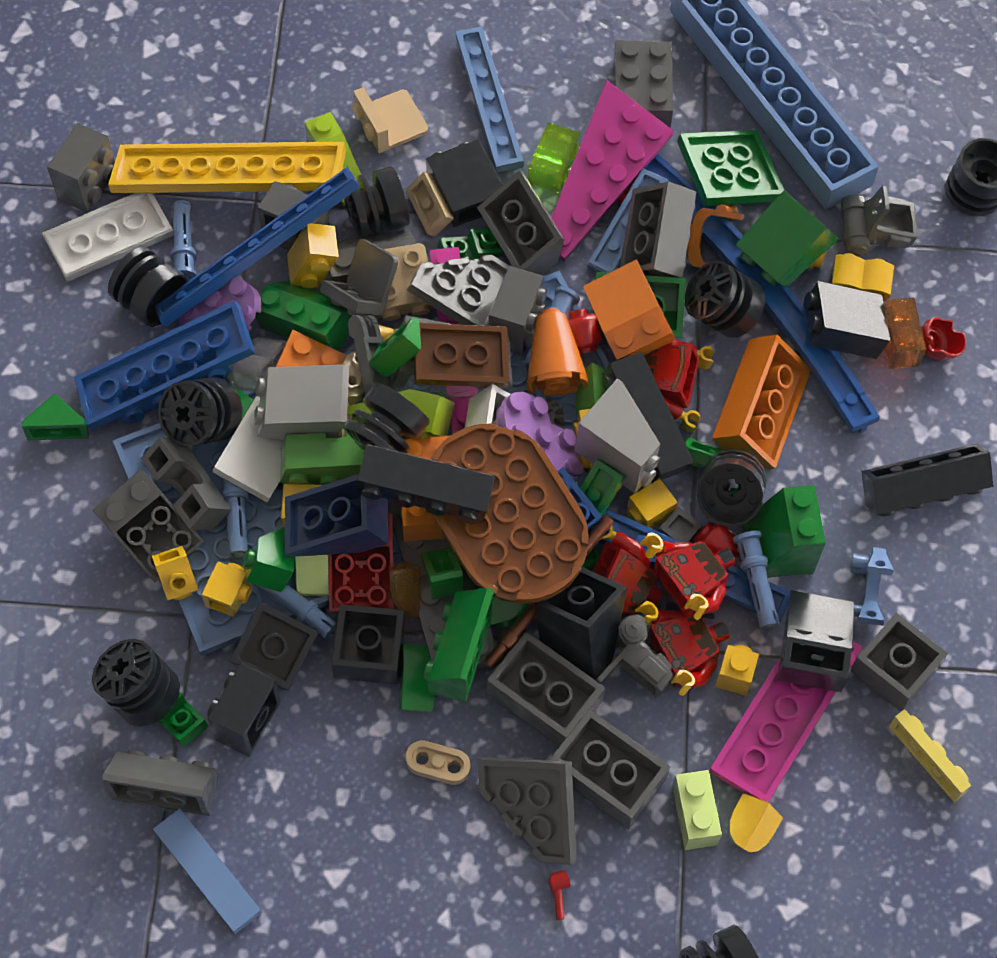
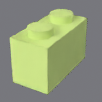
M709 770L677 774L672 789L684 849L690 850L717 846L722 832Z

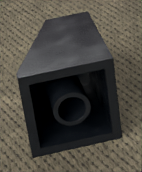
M582 567L575 580L562 592L549 599L535 602L540 642L596 680L614 658L618 628L627 592L626 587Z

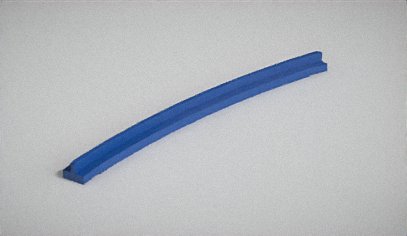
M659 154L645 168L667 178L671 183L696 191L695 210L692 215L691 224H693L694 217L700 209H716L714 205L704 206L697 189ZM711 216L706 221L701 238L727 265L732 266L762 286L765 292L764 309L810 368L850 431L858 430L860 434L865 432L867 426L879 421L880 415L838 351L811 346L810 333L807 331V312L803 304L788 286L784 287L778 282L773 286L761 275L764 269L757 263L752 267L739 256L743 251L736 244L743 235L726 217Z

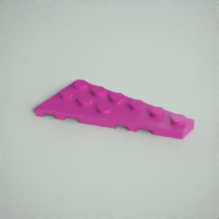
M606 80L551 217L564 237V243L559 259L563 262L568 259L635 181L642 168L645 169L674 134L671 128L608 80Z

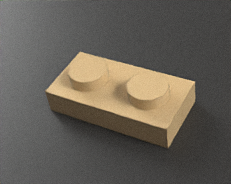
M423 172L406 189L427 235L436 236L454 219L431 173Z

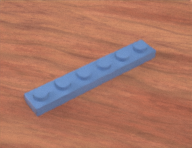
M483 26L456 31L457 45L495 171L498 173L523 168L524 160Z

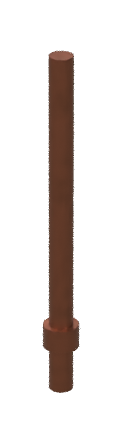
M604 515L588 534L586 556L614 524V521L609 516ZM535 602L527 607L509 630H504L497 638V645L483 660V663L491 670L495 668L508 651L512 650L519 641V637L537 617Z

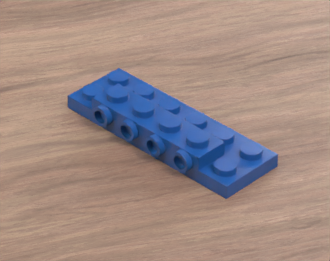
M234 300L75 376L74 379L86 425L93 431L118 418L124 423H138L144 419V414L154 409L158 410L159 401L164 391L173 383L209 377L226 380V375L233 372L232 364L256 354L241 306L238 302Z

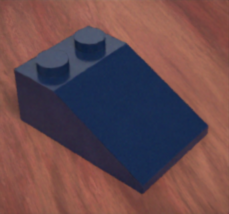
M358 474L285 497V555L287 557L361 553L388 545L387 499L372 500L363 497L360 492H356L355 486Z

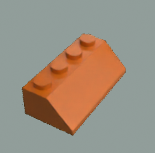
M777 334L749 339L712 439L722 449L746 451L755 456L762 466L768 469H776L811 372L807 364Z

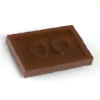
M419 323L421 349L414 356L415 385L488 387L494 384L499 388H508L510 381L507 326Z

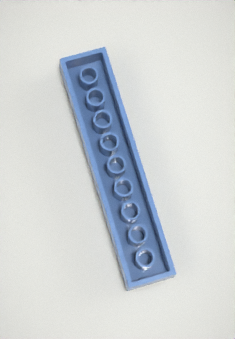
M671 0L670 12L825 210L841 203L844 197L856 195L873 186L879 168L878 164L745 0Z

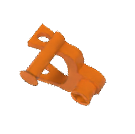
M718 205L715 210L702 208L696 213L693 224L690 227L691 235L687 246L691 265L701 268L709 263L703 260L700 246L703 228L711 216L726 217L728 220L744 219V214L738 213L736 205Z

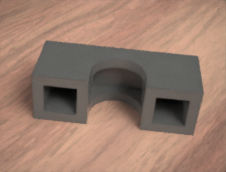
M159 437L141 457V460L156 482H165L180 493L181 497L173 506L189 529L213 530L232 510L189 447L177 445L169 438Z

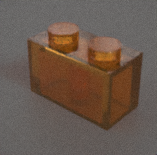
M915 298L885 300L884 308L890 342L885 347L889 369L919 367L926 347Z

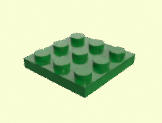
M758 130L681 133L677 140L678 146L704 206L773 202L784 190Z

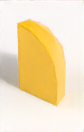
M743 793L730 819V834L739 847L750 853L757 852L771 840L783 817L770 803Z

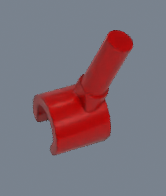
M561 870L553 873L548 881L555 900L556 920H564L561 890L571 887L566 870Z

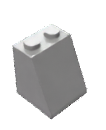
M349 365L268 367L263 378H258L255 394L260 397V406H256L253 420L254 425H258L257 437L284 441L285 436L289 434L326 433V438H337L347 422Z
M616 379L579 422L574 451L592 464H595L597 459L602 460L627 476L622 485L633 493H636L642 485L647 487L657 473L654 468L660 460L657 456L660 447L658 439L623 382Z

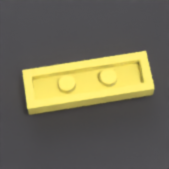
M905 709L896 715L889 728L955 803L971 787L966 773L959 766L952 764L946 757V752L942 745L935 740L932 741L924 732V727L914 715L910 716Z

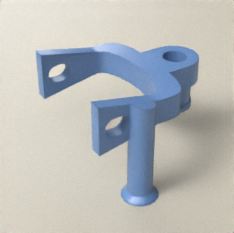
M873 547L872 552L868 555L857 553L852 555L853 560H851L850 572L866 574L863 606L854 605V617L858 618L859 623L884 626V618L877 604L881 574L893 575L894 569L888 559L886 549Z

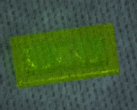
M548 122L528 167V181L530 184L557 193L561 192L580 147V132Z

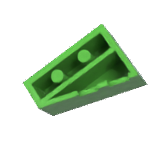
M326 433L286 435L281 447L280 482L325 485L359 474L364 450L347 433L346 437L326 438Z

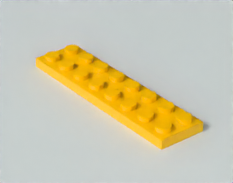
M345 142L120 145L108 186L111 193L268 192L274 181H277L284 185L290 184L297 188L298 191H314L342 171L346 147Z

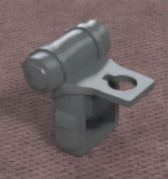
M881 186L875 195L866 201L864 196L849 195L841 201L846 253L854 254L857 257L866 255L870 252L871 244L905 249L909 248L918 238L914 204L904 199L888 197L887 186Z
M630 615L622 620L618 628L616 642L619 650L622 652L596 681L602 685L618 666H621L641 686L657 698L671 683L670 681L674 677L671 672L673 666L663 654H654L645 643L648 634L645 624L646 620L642 616Z

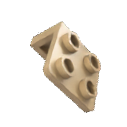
M364 87L353 91L354 103L351 104L353 114L357 120L361 121L367 139L373 142L378 153L428 133V125L407 90L402 89L374 101H371Z
M417 243L384 249L398 258V265L383 315H376V319L383 318L384 321L399 319L401 314L412 313L414 316H420L429 313L430 309H434V307L407 291L418 267L422 263H428L425 246Z

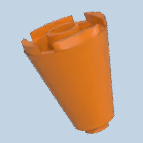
M557 308L545 309L536 317L526 383L527 391L531 394L536 395L535 389L543 390L545 396H562L578 392L577 386L583 384L584 388L588 386V376L567 316Z

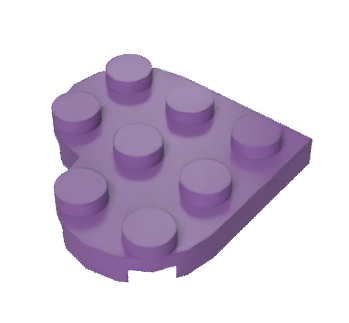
M236 277L179 317L180 326L236 300L241 306L249 332L253 328L250 324L254 320L256 312H261V297L257 289L242 278Z
M514 392L503 400L502 405L496 410L497 426L514 431L518 429L529 435L542 447L557 471L564 467L573 479L583 472L580 456L574 451L576 434L571 429L564 430L551 423L548 415V404L542 397L535 398L525 392Z

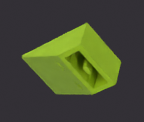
M412 389L398 392L417 406L430 421L419 438L447 436L455 405L454 402L439 395ZM364 402L347 406V414L351 415V420L355 422L357 421L352 415L355 410L358 409L368 414L372 413Z

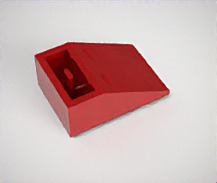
M388 512V545L361 553L328 555L329 611H339L340 604L394 609L393 512Z

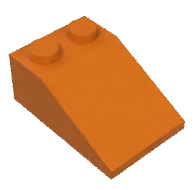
M637 259L583 286L617 361L640 352L646 355L676 340Z

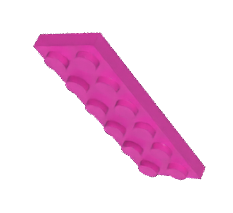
M852 641L849 670L863 648L854 641ZM780 658L709 770V773L738 791L768 803L836 691L777 680Z

